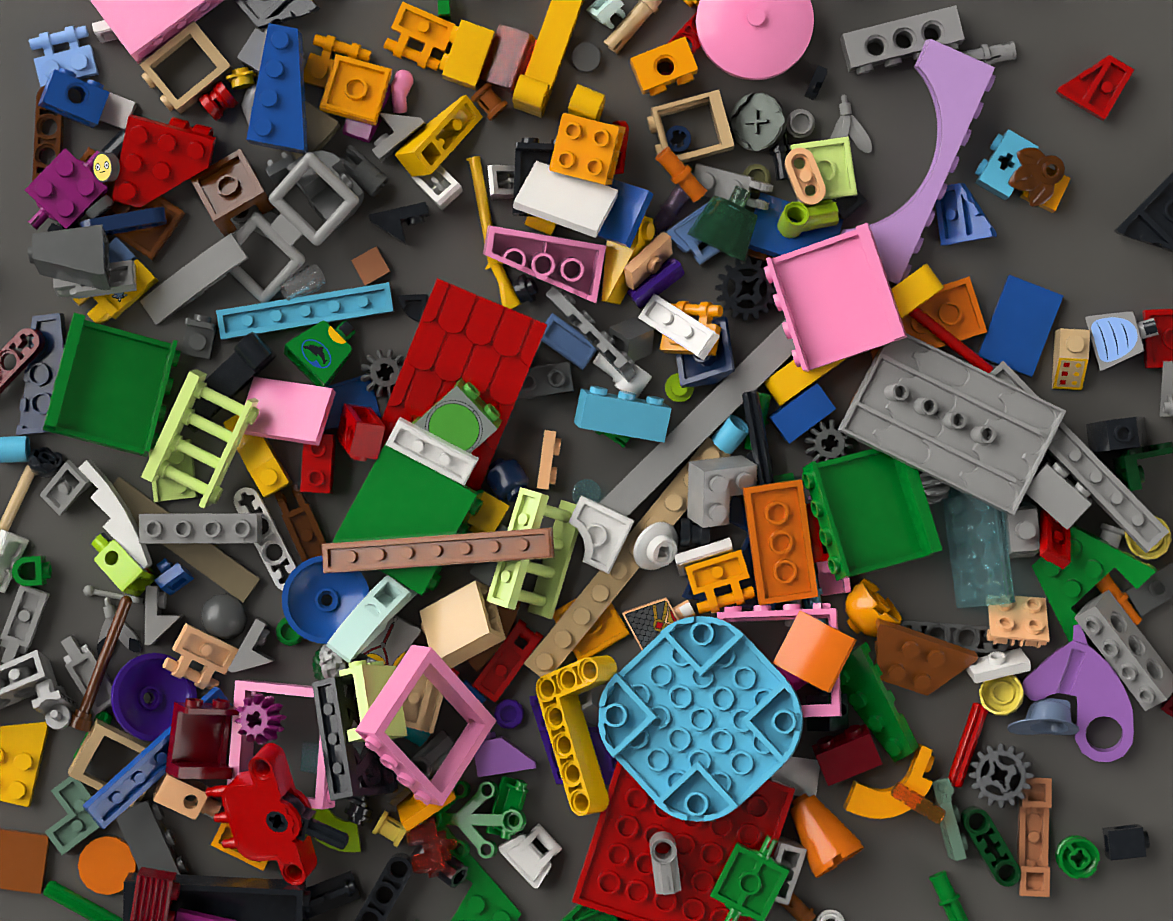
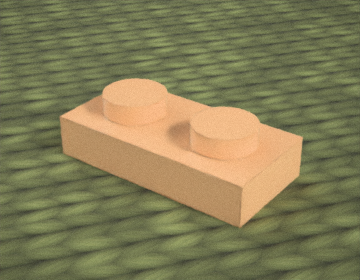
M544 431L537 483L538 489L549 490V485H555L558 467H552L553 456H559L561 438H556V431Z

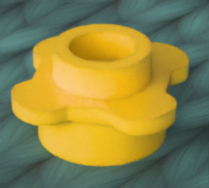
M242 67L232 70V75L226 76V80L231 83L232 89L239 90L255 84L254 78L257 77V74L254 71H249L248 67Z

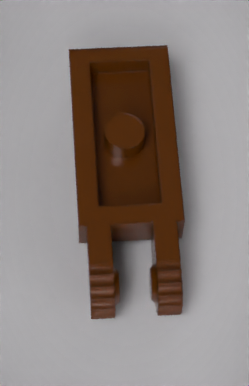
M296 483L291 485L292 493L300 507L290 511L287 499L281 490L275 493V497L283 513L281 516L302 562L310 558L322 556V544H327V541L310 504L306 502L303 493L300 492L299 485Z

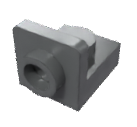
M194 314L193 319H185L187 326L181 354L211 360L218 326L211 323L210 317Z

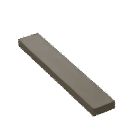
M118 477L113 483V486L129 508L138 527L139 514L170 513L123 478ZM212 543L162 544L242 603L247 600L261 580V578Z

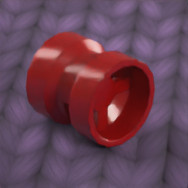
M218 81L213 86V90L210 93H204L198 98L199 102L215 121L223 116V112L226 109H232L238 104L221 81ZM215 98L218 100L220 105L216 104V102L214 101Z

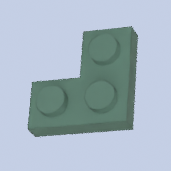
M68 777L51 790L68 815L45 831L61 855L68 852L100 828L82 806L93 796L92 792L86 784L72 777Z

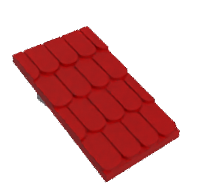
M437 278L381 419L386 427L380 451L388 440L399 417L411 423L417 417H422L450 392L462 378L465 383L470 382L478 389L479 397L486 404L493 405L498 410L499 418L502 420L499 428L470 453L479 459L465 485L475 491L480 490L547 324Z

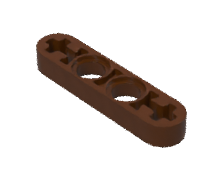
M45 85L39 89L36 96L32 181L41 173L40 168L45 169L49 165L43 164L40 159L43 150L53 149L56 157L63 151L64 116L59 114L55 116L49 113L42 115L43 110L47 112L49 110L38 106ZM47 120H54L57 124L56 132L49 136L44 135L42 124Z

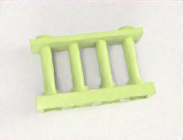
M196 369L189 371L141 477L153 482L160 479V477L164 478L166 476L202 494L203 497L199 506L206 508L212 503L216 504L223 491L220 485L248 424L253 425L259 414V409L256 407L260 400L252 398L243 405L207 387V383L204 382L207 374ZM202 397L240 416L233 432L196 414L195 410L192 409L196 398L200 399ZM184 424H191L227 442L221 458L183 440V436L180 433ZM179 450L215 468L209 484L170 466L171 462L168 459L172 451L176 452Z
M520 487L507 531L540 528L543 516L555 519L553 525L554 558L543 559L542 564L531 562L530 560L498 562L486 601L515 610L517 601L529 603L528 612L552 619L579 532L577 528L569 523L577 504L561 500L559 508L547 505L548 495ZM526 572L538 575L533 592L521 589Z

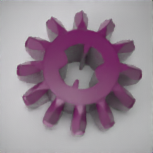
M255 694L253 698H245L243 700L244 706H239L236 709L241 714V718H237L234 722L242 725L238 733L246 735V741L250 743L256 741L259 745L266 744L268 740L275 741L278 738L277 732H282L285 729L280 724V721L285 720L287 716L280 715L279 713L283 705L280 703L275 704V697H265L263 694Z

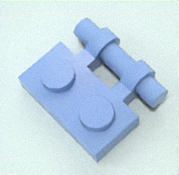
M74 25L65 27V31L53 34L44 32L40 33L39 37L29 39L32 51L43 48L45 56L34 58L40 87L46 85L49 74L54 69L58 71L60 68L70 70L76 74L77 79L99 75L92 46L80 47L79 39L89 37L86 25L77 28ZM69 43L70 50L55 53L53 45Z

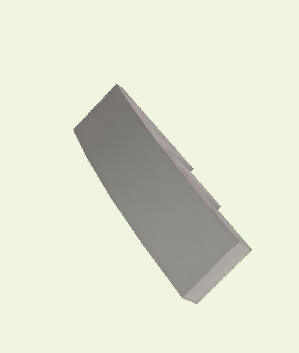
M230 233L165 280L140 302L154 323L158 325L204 294L206 289L227 276L228 272L249 259L234 235Z

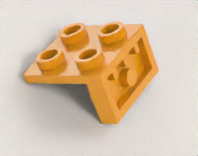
M563 113L549 170L603 185H612L626 127Z

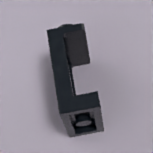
M527 137L522 138V142H515L513 204L535 162L539 161L550 165L556 139H551V143H539L538 138ZM512 206L513 216L536 217L514 209Z

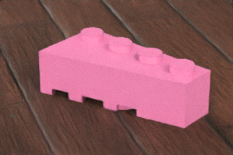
M491 225L487 226L483 250L484 255L593 303L597 302L606 245Z

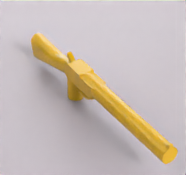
M480 156L466 159V161H469L485 243L487 226H493L481 159ZM487 256L488 264L485 269L491 268L497 279L502 305L510 309L519 307L521 305L520 300L502 265L504 263Z

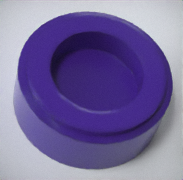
M505 699L496 706L494 716L497 720L496 722L501 727L511 729L521 723L524 710L518 701Z

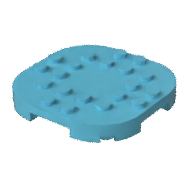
M692 616L675 621L665 627L650 644L610 679L599 702L598 728L601 739L611 756L617 759L660 809L681 820L705 822L721 818L736 810L791 758L801 739L803 712L799 697L790 682L741 630L718 618Z

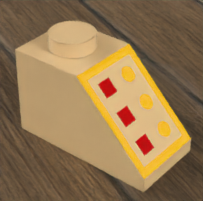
M1064 328L1055 330L1052 389L1082 390L1089 360L1090 330Z

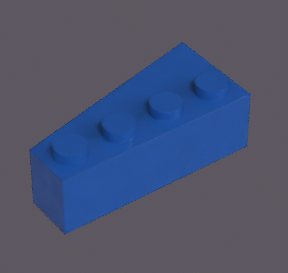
M268 24L246 140L252 145L306 154L308 153L303 46L302 34L298 28Z

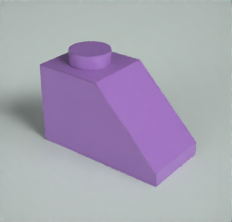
M495 731L488 733L474 755L478 777L534 769L537 766L536 760L503 735L496 736Z

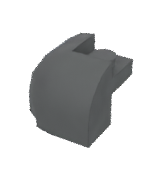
M323 150L311 151L359 198V203L335 228L337 229L359 209L364 199V192L346 172L343 162L339 157ZM304 155L286 167L288 172L297 165ZM311 167L295 184L302 190L309 201L308 204L324 223L345 201Z

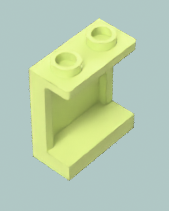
M366 660L349 663V668L339 670L340 677L354 678L360 722L397 668L396 666L384 665V661L367 663ZM403 705L385 730V733L391 740L408 736ZM356 728L347 730L349 742H365L355 731Z

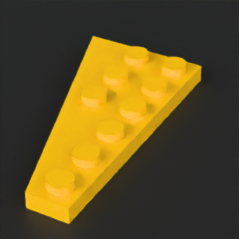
M46 721L0 726V801L24 807L31 806L49 730Z

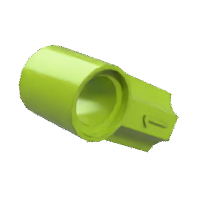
M832 199L822 200L813 206H807L800 202H791L785 206L778 220L777 228L784 237L795 238L804 231L837 225L839 222V210L836 202H833ZM788 217L796 219L798 223L792 222Z

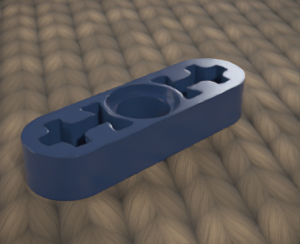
M156 207L88 219L80 222L81 227L102 224L106 235H113L167 224L165 208Z

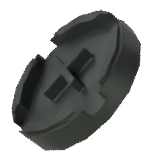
M764 93L745 95L735 104L729 119L731 120L730 131L736 143L749 151L757 152L769 150L779 143L785 133L787 124L783 106L778 100Z

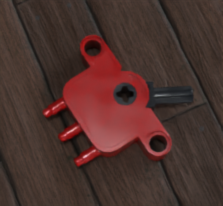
M267 743L249 761V771L240 772L229 785L207 787L205 794L208 797L222 798L225 812L216 813L213 819L216 823H229L233 835L229 839H223L222 847L238 849L243 857L252 861L277 860L283 879L287 883L297 886L307 879L318 863L310 836L341 850L346 847L349 836L345 832L314 819L316 811L311 809L307 797L295 788L284 750L275 743Z

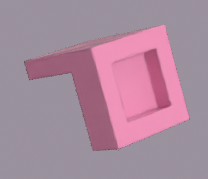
M828 561L815 563L819 588H822L823 592L822 596L851 593L849 578L836 581L835 575L829 570Z

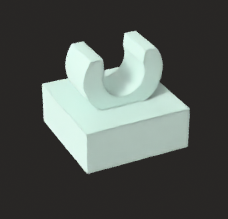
M596 0L586 9L593 19L610 29L615 27L610 21V17L614 13L623 19L626 17L625 12L620 9L624 5L621 0Z

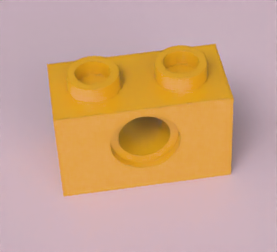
M686 37L630 58L631 67L643 95L650 93L651 96L663 93L667 90L666 86L677 82L678 86L694 80L693 75L698 72L697 64ZM661 62H668L672 65L673 72L670 75H661L657 71V65Z

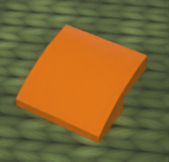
M800 610L773 664L830 693L857 640Z

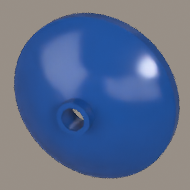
M317 556L302 562L288 576L282 592V608L287 622L297 634L309 641L327 644L340 625L370 591L366 579L360 571L325 574L323 573V557ZM325 595H330L333 598V602L329 606L322 604V598Z

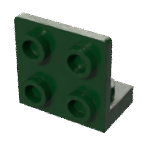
M1172 441L1148 446L1149 452H1144L1143 447L1120 451L1121 457L1112 458L1115 476L1130 491L1142 489L1141 483L1145 482V475L1142 466H1138L1137 460L1173 453Z

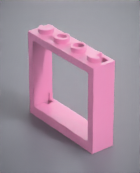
M814 603L813 609H801V604L783 605V610H771V605L754 606V611L743 612L742 606L724 607V612H717L718 619L729 623L795 620L801 610L816 619H828V625L838 629V611L836 608H831L830 603ZM840 674L831 690V704L801 705L803 717L842 716Z
M411 645L355 731L366 742L365 746L378 754L380 762L385 767L394 771L397 775V780L402 785L411 789L415 799L421 800L426 806L429 804L443 806L497 720L432 647ZM422 674L428 678L468 723L431 781L385 733V730Z
M235 680L233 706L236 708L244 706L243 700L247 697L253 698L258 692L314 697L313 687L258 680ZM240 713L238 716H232L229 766L233 768L232 779H227V785L240 772L249 771L248 764L253 758L254 742L246 741V735L238 733L242 725L234 722L237 718H241ZM321 738L319 741L315 798L307 797L311 808L314 809L335 807V801H330Z

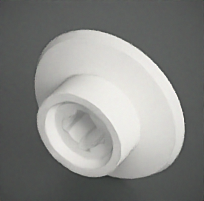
M657 522L642 531L635 542L633 551L634 560L640 568L656 570L669 565L675 559L674 555L677 554L678 536L675 528L669 523Z

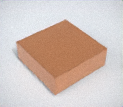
M377 246L351 260L365 286L391 273Z

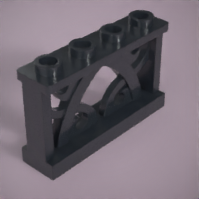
M331 677L312 682L330 801L381 796L397 792L396 774L380 762L378 754L365 746L366 742H364L363 750L359 755L353 743L348 741L347 730L351 729L353 720L358 725L360 724L357 697L354 700V678ZM347 687L346 697H345L344 688Z

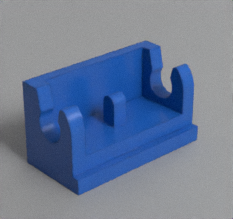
M814 382L767 418L783 439L790 444L833 412L836 407L819 384Z

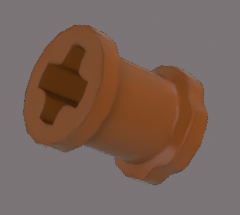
M490 82L483 85L470 100L473 103L477 102L487 113L488 120L492 121L508 106V102L506 100L502 101L491 89L492 84Z

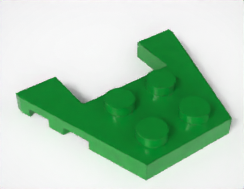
M1076 525L1070 529L1071 562L1069 565L1062 569L1046 561L1043 557H1040L1032 565L1069 642L1073 640V626L1078 625L1074 618L1078 611L1073 606L1113 568H1116L1136 589L1157 571L1149 563L1146 564L1134 558L1135 556L1113 547L1108 544L1109 542Z
M460 844V846L457 849V852L459 854H462L464 848L463 845ZM470 852L465 857L457 858L468 866V875L465 879L473 884L451 921H518L522 914L520 909L502 888L495 883Z

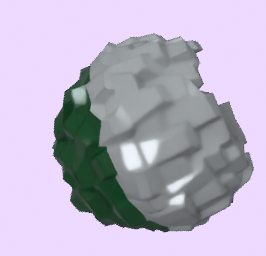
M327 644L321 646L315 652V656L312 659L314 677L318 681L331 677H340L339 670L349 668V663L326 646Z

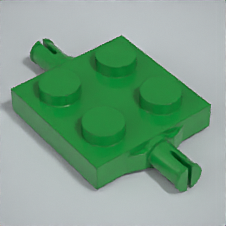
M766 835L760 850L751 849L739 842L736 843L710 895L712 898L724 903L729 909L724 921H730L731 918H733L732 921H738L740 915L751 917L757 921H765L790 871L789 868L776 862L770 856L778 842L777 839L773 838L769 848H767L772 836Z

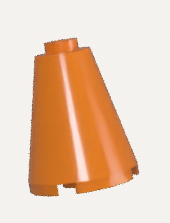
M804 793L792 801L794 807L790 809V813L801 844L807 849L806 858L811 872L816 878L835 869L837 865L844 861L846 862L864 849L862 842L815 795L809 797L807 793Z

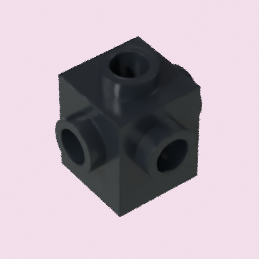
M817 689V694L806 696V705L831 704V692L828 693L822 689ZM841 693L842 716L807 717V730L837 731L848 729L849 707L847 693Z

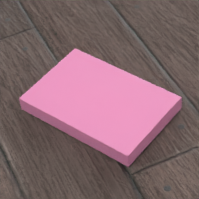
M254 377L246 402L252 398L260 400L256 407L259 409V414L253 425L248 424L244 434L319 446L336 392L333 388Z

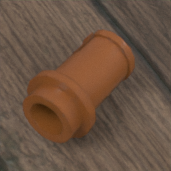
M794 892L792 893L789 905L779 903L797 921H812L816 917V914L813 912L814 908L811 907L809 909Z

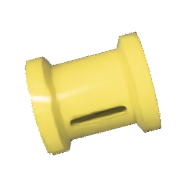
M384 810L372 833L375 835L379 833L391 840L395 847H398L407 831L399 821L388 816L389 812Z

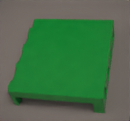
M74 312L42 430L147 457L150 449H154L160 435L155 432L157 422L162 423L167 406L162 405L164 394L169 395L174 378L169 377L171 366L177 367L181 351L176 350L178 340H173L172 343L160 341L85 320L86 315Z
M384 444L378 459L370 470L332 542L341 543L467 534L470 528L467 522L470 516H476L484 501L480 498L484 491L482 489L475 491L466 485L464 486ZM443 566L380 571L422 596L430 590L434 591L442 579L439 573Z
M875 449L818 463L814 461L802 468L803 484L806 489H809L812 499L811 510L818 519L821 528L819 530V537L822 544L827 548L829 555L828 567L830 572L835 575L836 581L924 558L942 551L917 469Z

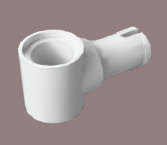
M600 352L593 361V364L613 377L612 381L616 383L614 385L620 391L635 393V398L639 397L652 378L650 374L634 364L632 368L636 375L627 382Z

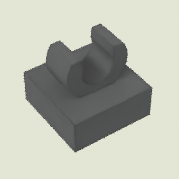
M285 152L281 153L282 160L273 163L270 159L267 162L268 167L265 168L275 187L289 174L286 167L294 162L292 156H288Z

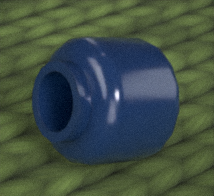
M500 458L489 466L490 471L486 476V482L497 499L501 501L507 500L509 503L517 500L520 487L527 489L529 477L517 460H504V458Z

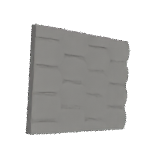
M907 333V338L881 346L858 392L855 394L838 431L999 511L1015 515L1066 410Z

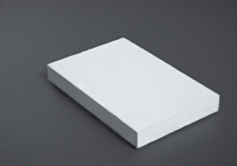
M536 161L514 200L513 208L596 238L618 197V190L596 182L550 171V165Z

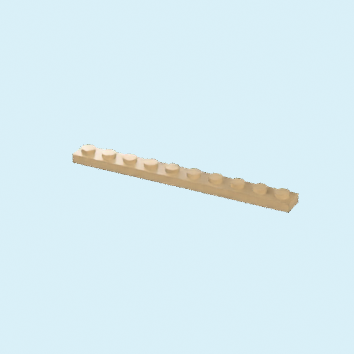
M707 437L689 461L729 457L731 455L720 450L712 439ZM689 461L628 534L610 573L608 574L601 570L597 572L524 662L539 677L557 670L640 568L634 560L633 551L635 542L642 531L657 522H666L674 526L687 510Z

